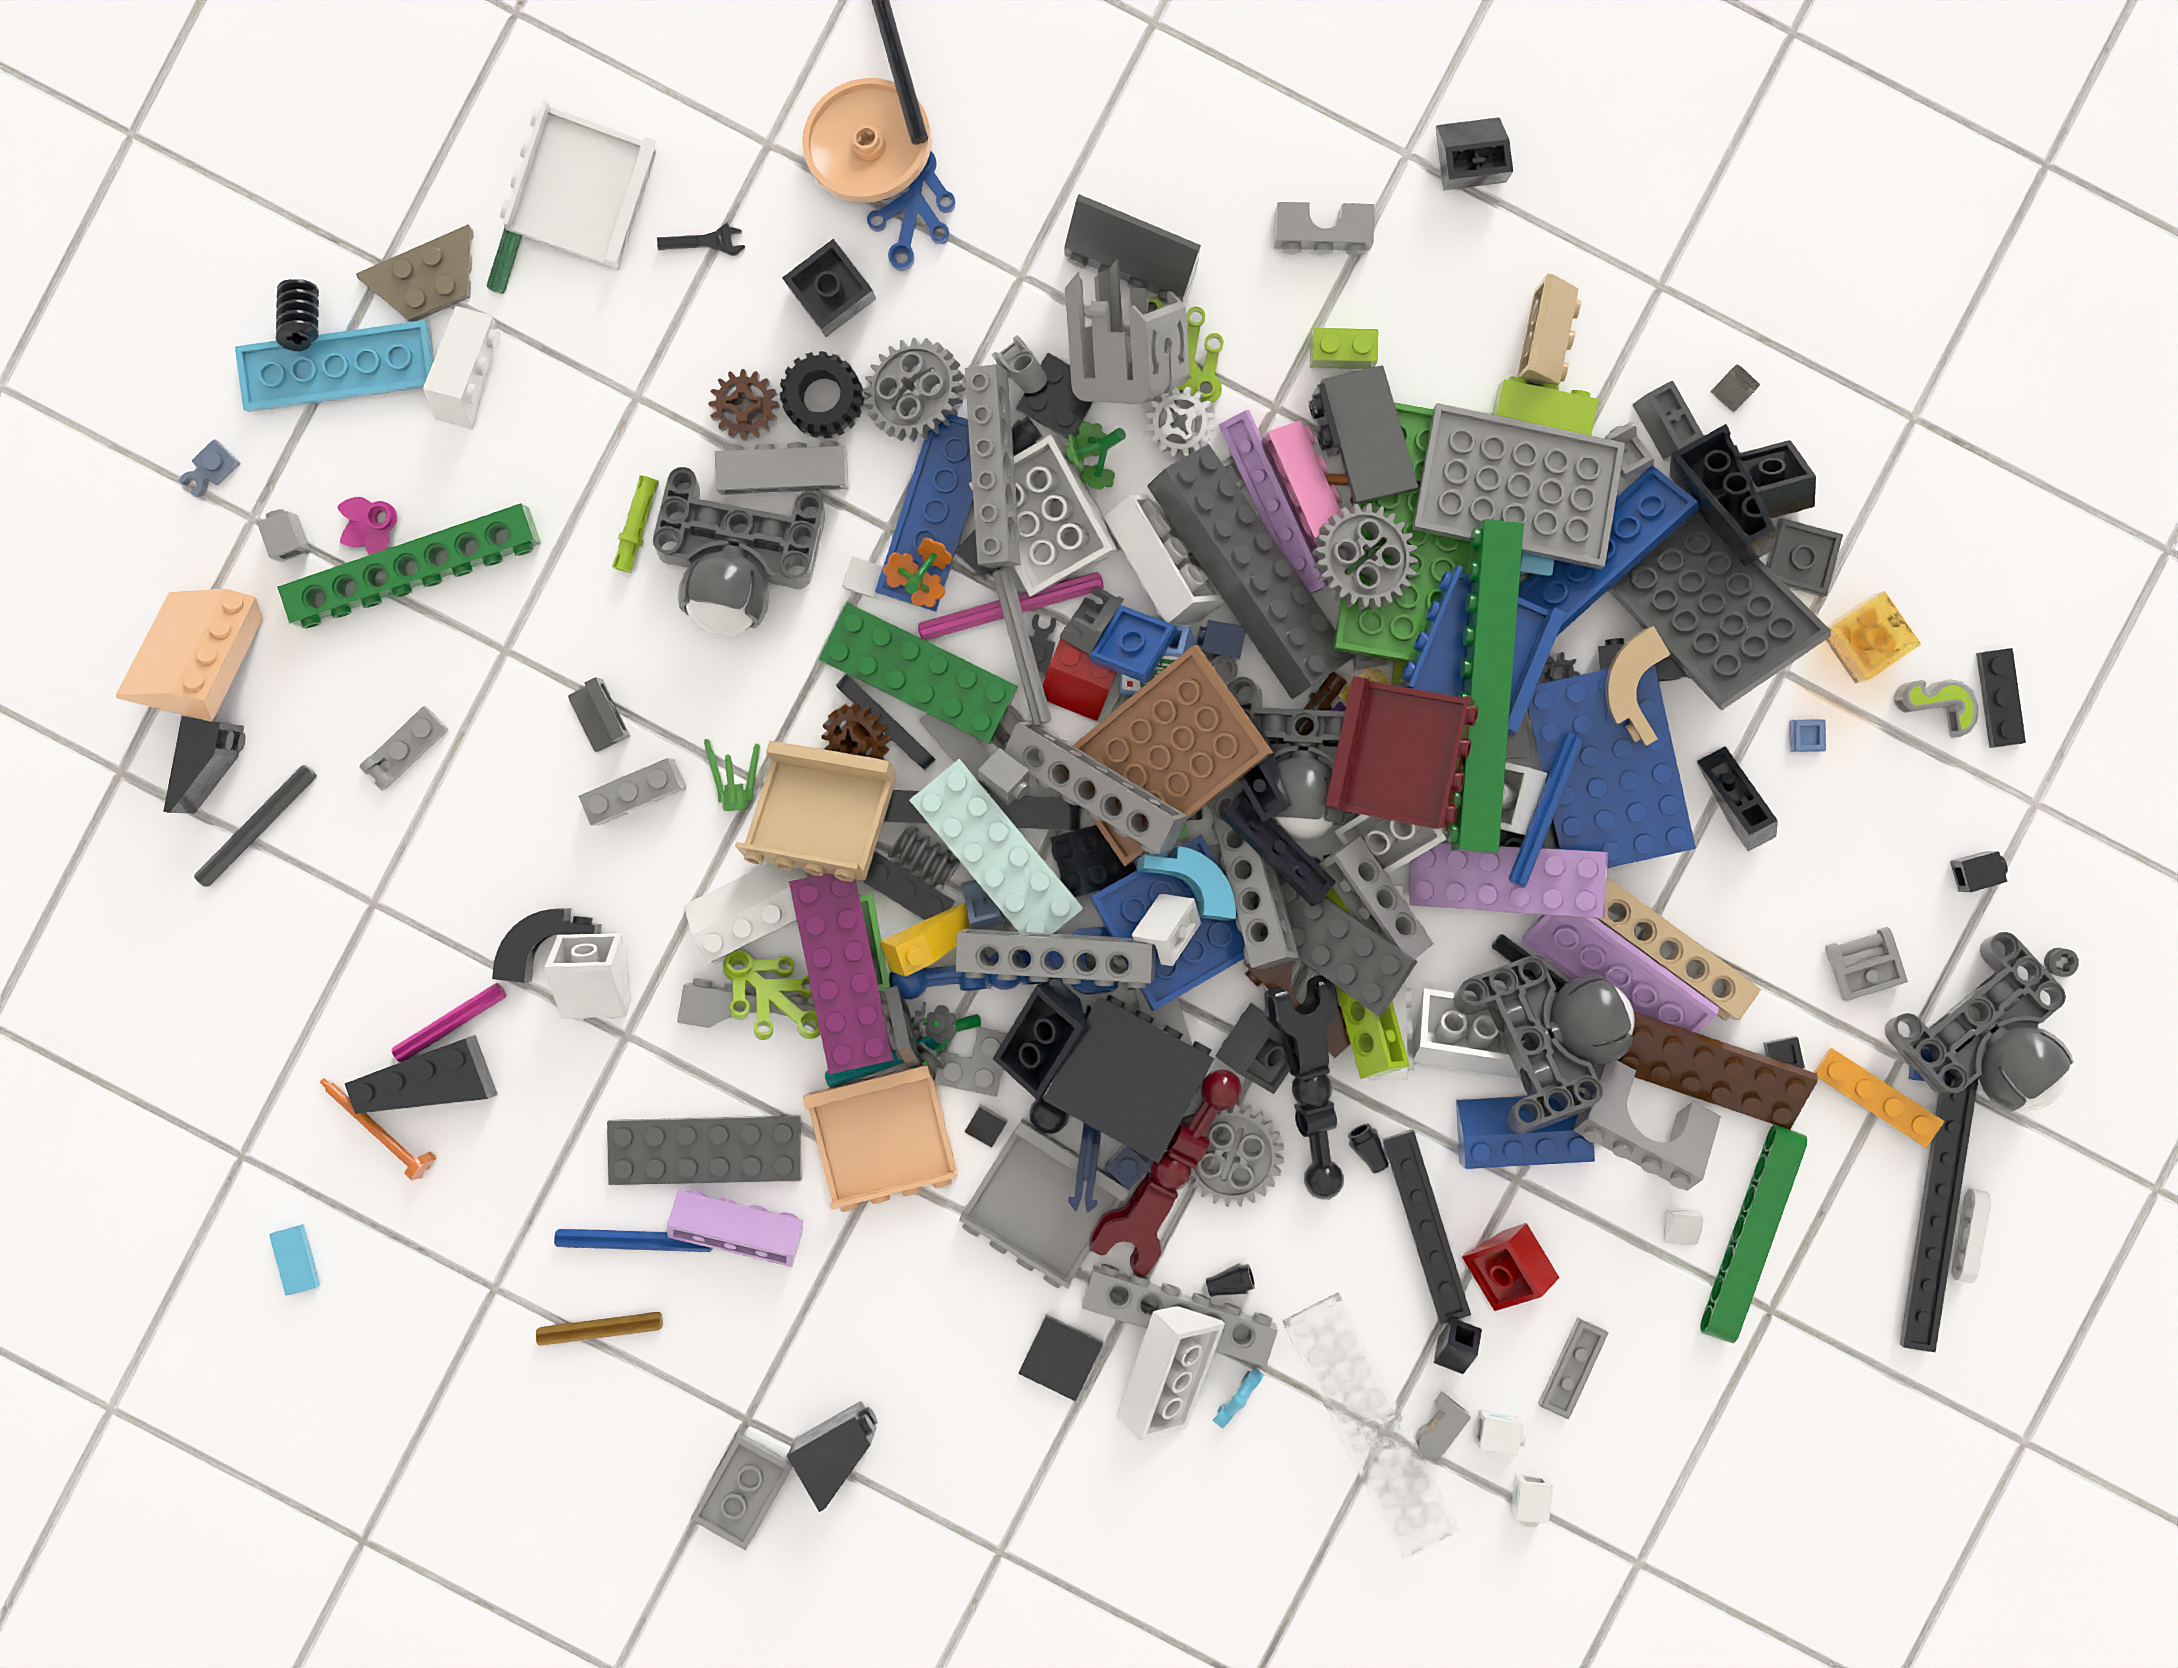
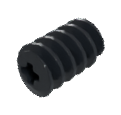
M288 279L280 282L277 286L275 339L285 349L301 352L311 346V342L318 338L319 288L311 281Z

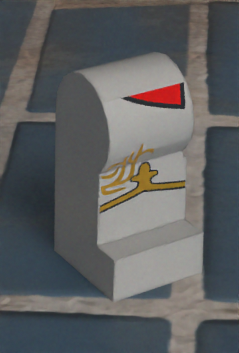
M1442 1391L1434 1400L1439 1410L1428 1424L1418 1429L1415 1439L1422 1454L1434 1459L1441 1457L1472 1418L1464 1407Z

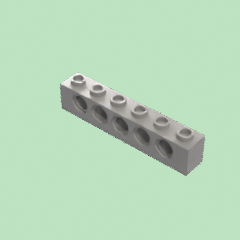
M996 364L964 368L978 564L987 568L1021 565L1008 371Z
M1032 720L1016 723L1004 751L1027 768L1029 774L1037 778V784L1047 789L1056 790L1062 794L1061 797L1064 801L1072 805L1082 806L1088 810L1087 814L1090 817L1101 822L1106 821L1114 826V831L1117 834L1126 838H1133L1141 843L1140 847L1148 853L1160 854L1172 850L1188 818L1186 814L1042 726L1034 725ZM1039 750L1043 754V763L1038 758ZM1065 766L1069 770V779L1064 775ZM1091 782L1095 786V795H1092L1089 786ZM1117 798L1120 800L1122 804L1121 812H1119L1116 808L1115 803ZM1143 814L1148 819V828H1145L1142 823Z
M1237 780L1209 802L1207 807L1211 810L1214 820L1212 831L1215 838L1219 841L1222 852L1220 854V862L1223 869L1227 871L1229 883L1233 891L1238 914L1236 915V925L1243 934L1245 959L1251 965V968L1265 970L1299 959L1277 872L1245 840L1238 847L1237 838L1239 835L1219 816L1235 796L1244 790L1239 780ZM1250 863L1252 866L1251 875L1248 878H1246L1245 868ZM1258 894L1260 904L1254 909L1253 899ZM1266 925L1268 928L1267 938L1263 941L1261 938V930Z
M962 929L957 932L956 972H965V977L984 978L986 973L997 974V979L1016 980L1017 975L1029 976V981L1048 982L1049 977L1062 978V983L1080 984L1081 979L1094 980V985L1113 986L1114 981L1127 982L1126 986L1131 988H1145L1146 983H1152L1155 979V944L1137 942L1133 938ZM986 947L994 948L998 952L999 959L997 963H992L986 959ZM1018 949H1024L1029 952L1031 956L1030 964L1024 965L1018 961ZM1050 951H1057L1062 955L1064 960L1062 966L1057 967L1050 963ZM1083 953H1090L1095 957V968L1089 969L1083 966L1081 963V955ZM1115 955H1123L1127 958L1129 962L1127 970H1119L1114 966L1113 957Z
M1101 1264V1267L1093 1265L1082 1299L1083 1309L1147 1329L1153 1311L1184 1306L1194 1312L1215 1316L1225 1323L1215 1351L1267 1367L1278 1332L1276 1323L1272 1322L1273 1318L1258 1312H1254V1315L1251 1316L1242 1313V1308L1234 1304L1224 1303L1223 1306L1211 1303V1298L1199 1293H1193L1191 1297L1180 1293L1181 1289L1171 1284L1163 1283L1162 1287L1149 1283L1150 1279L1145 1276L1141 1277L1132 1273L1131 1277L1119 1274L1120 1269L1112 1265ZM1122 1286L1128 1291L1127 1297L1123 1300L1113 1299L1110 1292L1114 1287ZM1147 1296H1153L1159 1303L1156 1308L1146 1310L1141 1306V1301ZM1241 1325L1247 1326L1250 1329V1333L1246 1338L1237 1339L1233 1336V1331L1236 1327Z

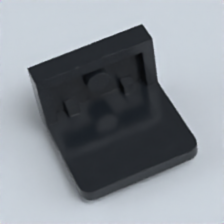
M1097 825L1050 837L1052 844L1051 852L1058 865L1060 880L1074 897L1100 891L1136 871L1134 862L1128 866L1123 865Z

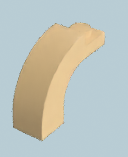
M1650 626L1636 634L1621 647L1609 667L1605 684L1607 708L1614 724H1619L1627 719L1630 724L1626 725L1625 728L1635 743L1641 741L1642 745L1645 746L1656 741L1658 738L1638 706L1636 697L1637 685L1641 676L1649 667L1671 655L1654 626Z

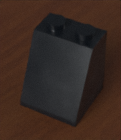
M862 1401L857 1402L795 1438L787 1454V1458L819 1512L828 1506L868 1450L874 1438L878 1420L873 1410L869 1406L865 1408Z

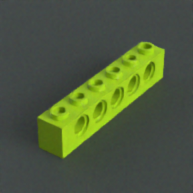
M1332 886L1325 896L1350 913ZM1335 985L1360 1079L1379 1077L1409 1067L1410 1064L1393 1002H1391L1383 1016H1377Z

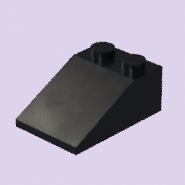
M181 716L163 812L195 814L237 760L239 751L243 750L246 741L243 725L217 720L210 722L190 716Z

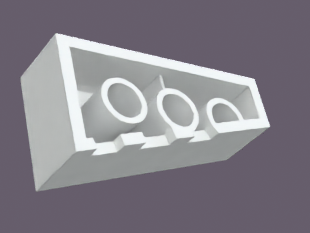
M1129 494L1104 516L1111 536L1120 544L1125 553V560L1134 568L1140 578L1141 587L1150 595L1156 606V612L1163 621L1171 624L1199 622L1225 602L1220 593L1217 592L1215 594L1206 582L1209 580V577L1203 568L1199 570L1190 561L1188 554L1191 551L1186 544L1178 538L1171 536L1169 532L1173 527L1148 494Z

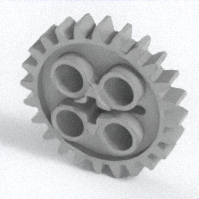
M913 337L910 346L903 340H900L899 350L896 351L890 345L888 346L890 353L888 357L882 354L878 355L882 363L879 366L875 364L870 365L875 374L874 376H865V380L871 386L864 388L862 392L870 397L863 402L870 410L867 415L875 421L874 424L880 430H883L889 437L895 434V437L900 441H903L907 435V438L915 442L918 433L927 440L928 430L932 429L938 435L940 433L938 427L940 423L946 426L950 425L947 416L948 414L958 415L953 406L954 404L963 403V400L957 393L965 391L966 388L959 382L965 378L964 374L957 370L961 365L953 358L954 355L948 349L944 350V347L939 342L933 345L928 338H925L921 344ZM916 364H919V367L917 368V370H915L914 372H911L912 368H913ZM936 384H940L939 388L931 393L932 388ZM897 387L896 391L892 395H889L891 389ZM917 407L915 413L908 416L911 409Z
M1358 503L1350 507V511L1343 507L1338 511V516L1333 514L1327 519L1329 524L1325 523L1319 528L1323 535H1318L1314 539V542L1321 547L1312 551V555L1320 557V560L1313 565V568L1323 570V574L1317 579L1318 581L1328 580L1329 584L1326 586L1325 592L1335 589L1337 591L1335 601L1346 597V607L1348 608L1356 601L1358 602L1359 610L1365 609L1368 604L1372 610L1380 607L1381 603L1387 606L1392 603V598L1396 600L1403 595L1401 590H1406L1411 586L1407 579L1416 575V572L1409 568V566H1413L1418 562L1417 558L1411 557L1409 554L1417 549V546L1407 544V540L1412 537V533L1402 534L1401 530L1405 523L1401 522L1395 525L1393 523L1395 513L1384 517V507L1382 506L1374 513L1372 512L1371 503L1365 505L1362 511ZM1361 528L1369 532L1370 541L1362 536ZM1381 538L1385 540V544L1369 556L1350 575L1345 574V570ZM1338 548L1346 551L1348 561L1340 558ZM1382 553L1387 554L1391 558V566L1384 562ZM1359 573L1367 576L1369 586L1364 585L1360 581Z
M1238 1102L1233 1107V1110L1226 1109L1218 1113L1204 1135L1209 1138L1207 1152L1197 1164V1167L1195 1169L1191 1168L1190 1177H1195L1191 1188L1194 1189L1201 1185L1203 1187L1201 1197L1204 1198L1209 1193H1212L1213 1204H1216L1219 1198L1222 1197L1226 1207H1229L1231 1199H1236L1239 1207H1242L1243 1197L1246 1196L1251 1203H1255V1192L1265 1197L1267 1192L1264 1185L1274 1187L1276 1183L1271 1175H1281L1282 1170L1275 1166V1164L1284 1163V1157L1276 1154V1152L1283 1150L1284 1144L1274 1143L1280 1137V1132L1269 1131L1273 1121L1269 1120L1263 1123L1261 1121L1263 1111L1258 1112L1255 1116L1251 1115L1252 1105L1250 1104L1244 1112L1240 1111ZM1218 1127H1226L1232 1136L1228 1140H1219L1214 1135V1130ZM1243 1128L1244 1133L1238 1145L1237 1156L1233 1158L1226 1180H1221L1220 1176L1227 1161V1152H1230L1238 1129ZM1254 1138L1261 1143L1262 1147L1256 1152H1250L1245 1148L1244 1142L1247 1139ZM1206 1157H1215L1220 1162V1167L1215 1170H1209L1204 1166L1203 1160ZM1238 1168H1244L1250 1173V1178L1243 1182L1238 1181L1233 1176V1172Z

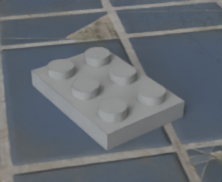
M739 1432L690 1520L746 1551L793 1466L788 1459Z

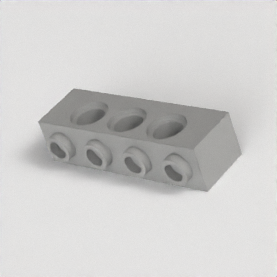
M1360 836L1344 844L1319 863L1336 881L1333 888L1350 913L1405 953L1416 959L1434 944L1425 928L1419 923L1408 907L1407 902L1399 894L1387 873L1384 872L1371 853L1370 848Z

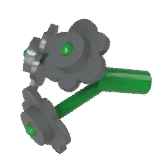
M923 1002L922 1011H915V1017L911 1019L912 1023H914L913 1030H919V1039H922L924 1025H926V1035L930 1038H935L938 1044L934 1049H931L922 1042H919L917 1045V1049L921 1053L919 1058L924 1065H928L932 1069L937 1066L943 1070L947 1064L938 1056L939 1052L957 1032L981 1026V1018L978 1014L956 1019V1015L949 1013V1009L945 1005H938L934 1012H929L927 1018H925L926 1002Z

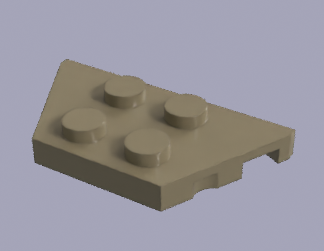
M467 224L356 273V276L408 321H418L470 298L471 281L469 280V274L472 270L470 250L474 231Z

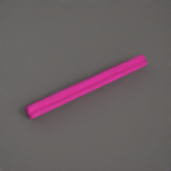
M1094 572L1059 582L1032 597L1029 596L1028 592L1018 594L1022 613L1090 594L1095 587L1104 589V584L1100 573ZM996 600L920 622L918 624L920 637L926 641L1003 619L1000 601Z

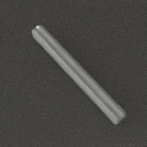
M1009 568L1000 569L993 572L992 576L1034 725L1045 724L1051 721V715L1013 576Z

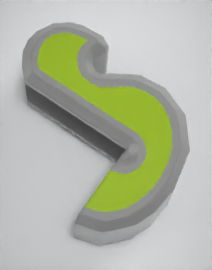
M1948 679L1931 683L1925 688L1926 681L1918 680L1904 683L1897 688L1894 694V703L1903 713L1946 706L1949 735L1951 738L1961 737L1970 733L1977 723L1979 715L1978 703L1973 690L1963 681Z

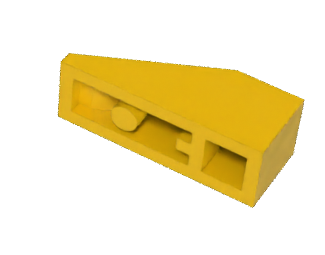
M961 903L879 941L889 970L906 977L935 963L957 946V932L962 929H971L966 905Z

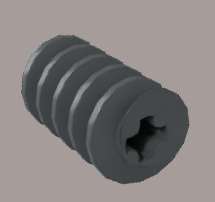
M916 827L911 832H907L906 828L889 851L888 857L893 858L900 853L899 865L903 866L911 861L909 872L914 873L921 868L919 879L924 881L932 876L930 886L935 888L942 883V891L961 862L958 858L952 862L949 861L950 850L945 851L941 855L938 854L940 843L938 842L928 847L930 836L926 835L918 840L919 828Z

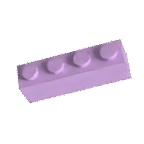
M678 1190L667 1222L668 1238L788 1267H793L803 1233V1220L798 1219L794 1214L767 1212L764 1207L758 1205L742 1206L724 1197L713 1199L705 1197L703 1193L696 1190H688L687 1192Z

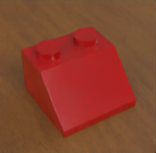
M1060 638L1042 685L1046 700L1051 704L1098 722L1117 672L1092 663L1089 654Z
M1527 1223L1501 1231L1462 1256L1494 1312L1543 1297L1560 1278Z

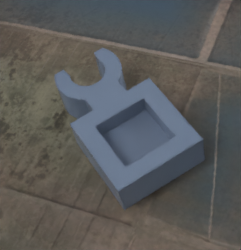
M213 439L191 460L197 468L194 471L185 472L180 477L179 482L187 486L195 479L197 486L191 491V494L200 497L206 493L209 481L218 486L241 463L218 440Z

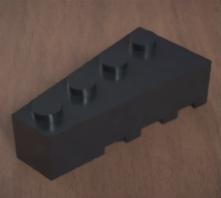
M476 1035L344 1083L355 1114L483 1100L498 1095Z

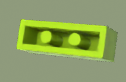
M1515 376L1509 377L1508 380L1504 379L1498 385L1492 415L1592 435L1599 399L1590 397V392L1584 390H1572L1571 393L1559 391V386L1550 383H1541L1540 386L1527 384V379Z

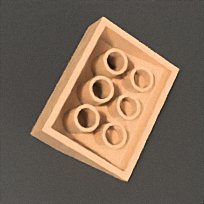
M228 589L169 592L116 693V698L213 722L263 620L256 596Z

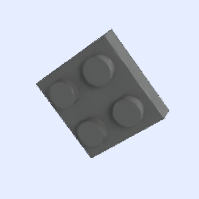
M898 986L886 988L887 1000L882 1001L885 1018L889 1020L892 1028L891 1031H888L892 1050H896L898 1059H903L908 1068L920 1066L921 1061L909 1006Z

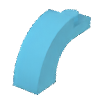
M1177 846L1171 850L1170 858H1168L1167 852L1160 854L1148 853V855L1138 858L1137 871L1175 876L1188 884L1195 895L1200 918L1221 921L1236 919L1235 899L1231 886L1220 868L1205 855L1186 847Z

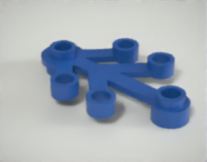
M931 150L926 167L923 168L914 182L909 185V190L880 210L871 211L867 216V223L870 229L880 232L886 228L888 220L904 210L898 243L892 245L888 252L890 264L899 271L910 269L915 261L911 243L917 213L920 214L930 229V236L934 243L944 244L950 236L948 227L939 221L921 194L925 181L937 197L936 204L941 212L950 213L956 206L954 195L945 189L935 174L937 161ZM944 197L952 200L951 204L947 207L940 204L941 199ZM875 216L883 218L882 223L878 226L871 223L872 218ZM936 229H944L946 232L945 236L936 238L934 236ZM903 253L908 256L905 263H898L896 261L899 254Z

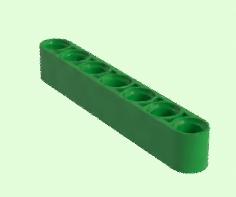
M1776 1124L1768 1131L1701 1319V1333L1734 1344L1739 1338L1807 1147L1808 1140L1806 1135Z

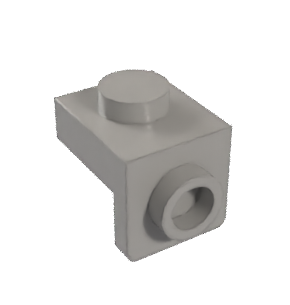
M1629 422L1624 426H1617L1605 436V439L1625 443L1620 472L1625 481L1654 466V458L1637 437V427L1633 422Z

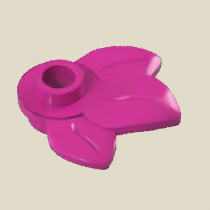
M353 497L341 502L337 506L339 512L350 520L340 538L342 545L354 548L365 546L369 555L385 550L388 547L390 531L395 527L398 519L397 512L391 504L384 501L372 503L364 497ZM381 512L386 513V520L383 523H379L377 520Z

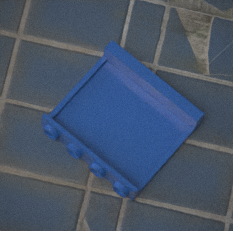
M1460 565L1453 568L1450 572L1446 571L1441 578L1438 589L1442 591L1438 602H1432L1426 615V619L1429 620L1425 632L1421 631L1413 647V649L1417 650L1413 662L1408 661L1401 675V679L1405 680L1403 687L1459 697L1461 691H1464L1465 678H1461L1460 668L1463 658H1466L1467 646L1463 645V632L1465 626H1469L1470 613H1466L1465 603L1468 593H1471L1472 580L1468 579L1467 574L1461 572L1463 567ZM1518 597L1508 736L1517 733L1566 614V612L1554 607L1547 610Z

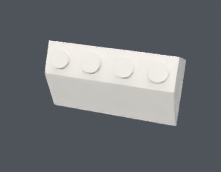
M768 863L685 904L684 909L692 936L705 963L714 962L797 921L789 881L812 877V875L805 872L804 869L793 867L791 871L776 867L773 863Z
M1423 989L1414 1032L1413 1062L1520 1079L1488 1009L1475 1014H1463L1454 1006L1453 998L1455 993ZM1465 995L1469 1001H1478L1477 996ZM1521 1039V1044L1526 1050H1534L1531 1041Z
M1179 1306L1153 1311L1116 1415L1139 1441L1187 1428L1225 1326L1222 1320Z

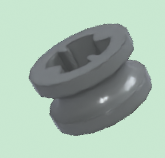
M2058 947L2046 953L2044 965L2050 974L2069 977L2077 971L2079 959L2074 951ZM2061 957L2068 959V963L2063 964V970L2060 967H2056V962L2060 961Z

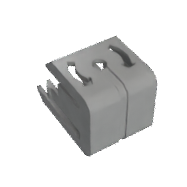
M1119 259L1113 263L1109 270L1098 273L1094 278L1096 301H1091L1089 314L1092 324L1086 327L1083 285L1080 274L1077 272L1065 287L1071 386L1075 396L1082 401L1139 404L1185 384L1189 378L1186 306L1173 292L1169 291L1167 292L1168 306L1149 312L1148 301L1150 300V295L1147 288H1129L1132 362H1129L1127 332H1123Z

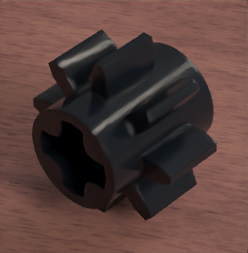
M1564 652L1558 653L1556 661L1551 656H1548L1546 661L1548 665L1542 671L1545 678L1542 683L1580 675L1578 671H1574L1573 667L1577 660H1565ZM1562 666L1565 670L1561 674L1562 677L1555 678L1553 674L1556 672V668Z

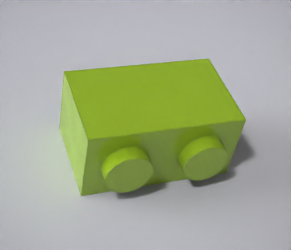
M1313 328L1310 335L1309 368L1368 369L1375 367L1378 362L1379 329Z

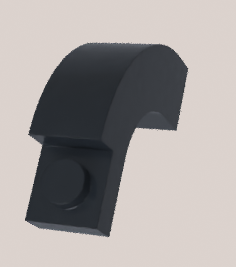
M555 908L533 913L516 923L501 941L494 960L492 979L522 983L532 981L535 955L545 940L554 935L601 934L602 924L593 923V917L573 916V921H570L572 908Z

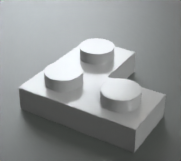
M979 1027L972 1057L941 1051L940 1058L947 1065L943 1070L937 1067L934 1084L997 1097L1003 1068L993 1060V1057L1008 1033Z

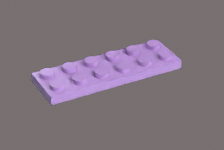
M1440 843L1410 861L1409 905L1605 918L1608 852L1541 848L1525 887L1514 885L1509 881V875L1521 847L1499 846V853L1484 854L1451 851L1452 843Z
M1542 914L1522 937V943L1572 979L1588 974L1604 976L1605 981H1609L1626 995L1633 1011L1696 1033H1699L1718 1014L1719 1007L1596 918Z

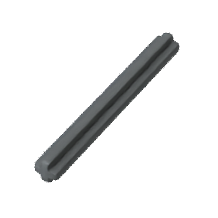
M307 765L300 766L194 874L195 880L204 887L210 886L314 781L317 776L316 773Z

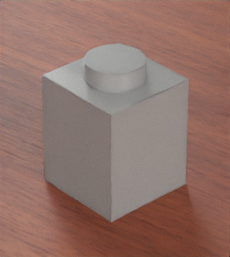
M277 509L266 513L265 519L256 522L270 559L282 562L311 551L298 515L284 509Z
M998 748L978 769L980 784L1007 806L1015 799L1020 800L1029 790V770L1001 748Z

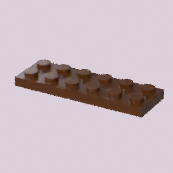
M1634 1012L1635 1023L1632 1033V1047L1623 1057L1617 1059V1061L1636 1070L1635 1078L1790 1130L1818 1082L1817 1073Z

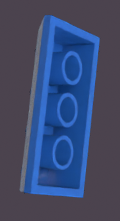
M1579 1093V1095H1580L1582 1098H1584V1095H1585V1094H1584V1093ZM1528 1096L1456 1100L1459 1164L1465 1169L1595 1162L1594 1143L1587 1141L1584 1136L1573 1131L1578 1114L1533 1132L1518 1134L1508 1126L1507 1114L1518 1101ZM1550 1098L1548 1100L1549 1106L1555 1111H1561L1560 1103ZM1522 1109L1519 1110L1518 1113L1521 1120L1531 1123L1532 1119L1529 1112Z

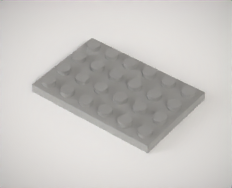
M1436 403L1432 414L1412 530L1470 542L1473 528H1476V525L1484 519L1524 523L1522 553L1601 570L1605 567L1625 443Z

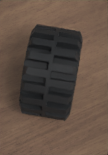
M819 351V355L815 356L812 352L806 353L805 359L800 360L798 357L793 361L795 366L792 369L788 366L785 370L787 376L785 379H781L780 387L782 392H779L780 400L783 403L782 407L792 423L804 434L807 432L811 437L815 438L824 436L825 439L832 438V434L836 433L840 436L845 433L843 431L845 428L849 427L851 429L855 425L854 419L856 417L860 418L862 413L860 408L861 405H864L862 384L851 365L846 360L842 361L840 356L836 354L829 356L825 351ZM820 379L835 381L840 387V397L836 405L824 412L809 410L804 403V395L807 388L813 382Z

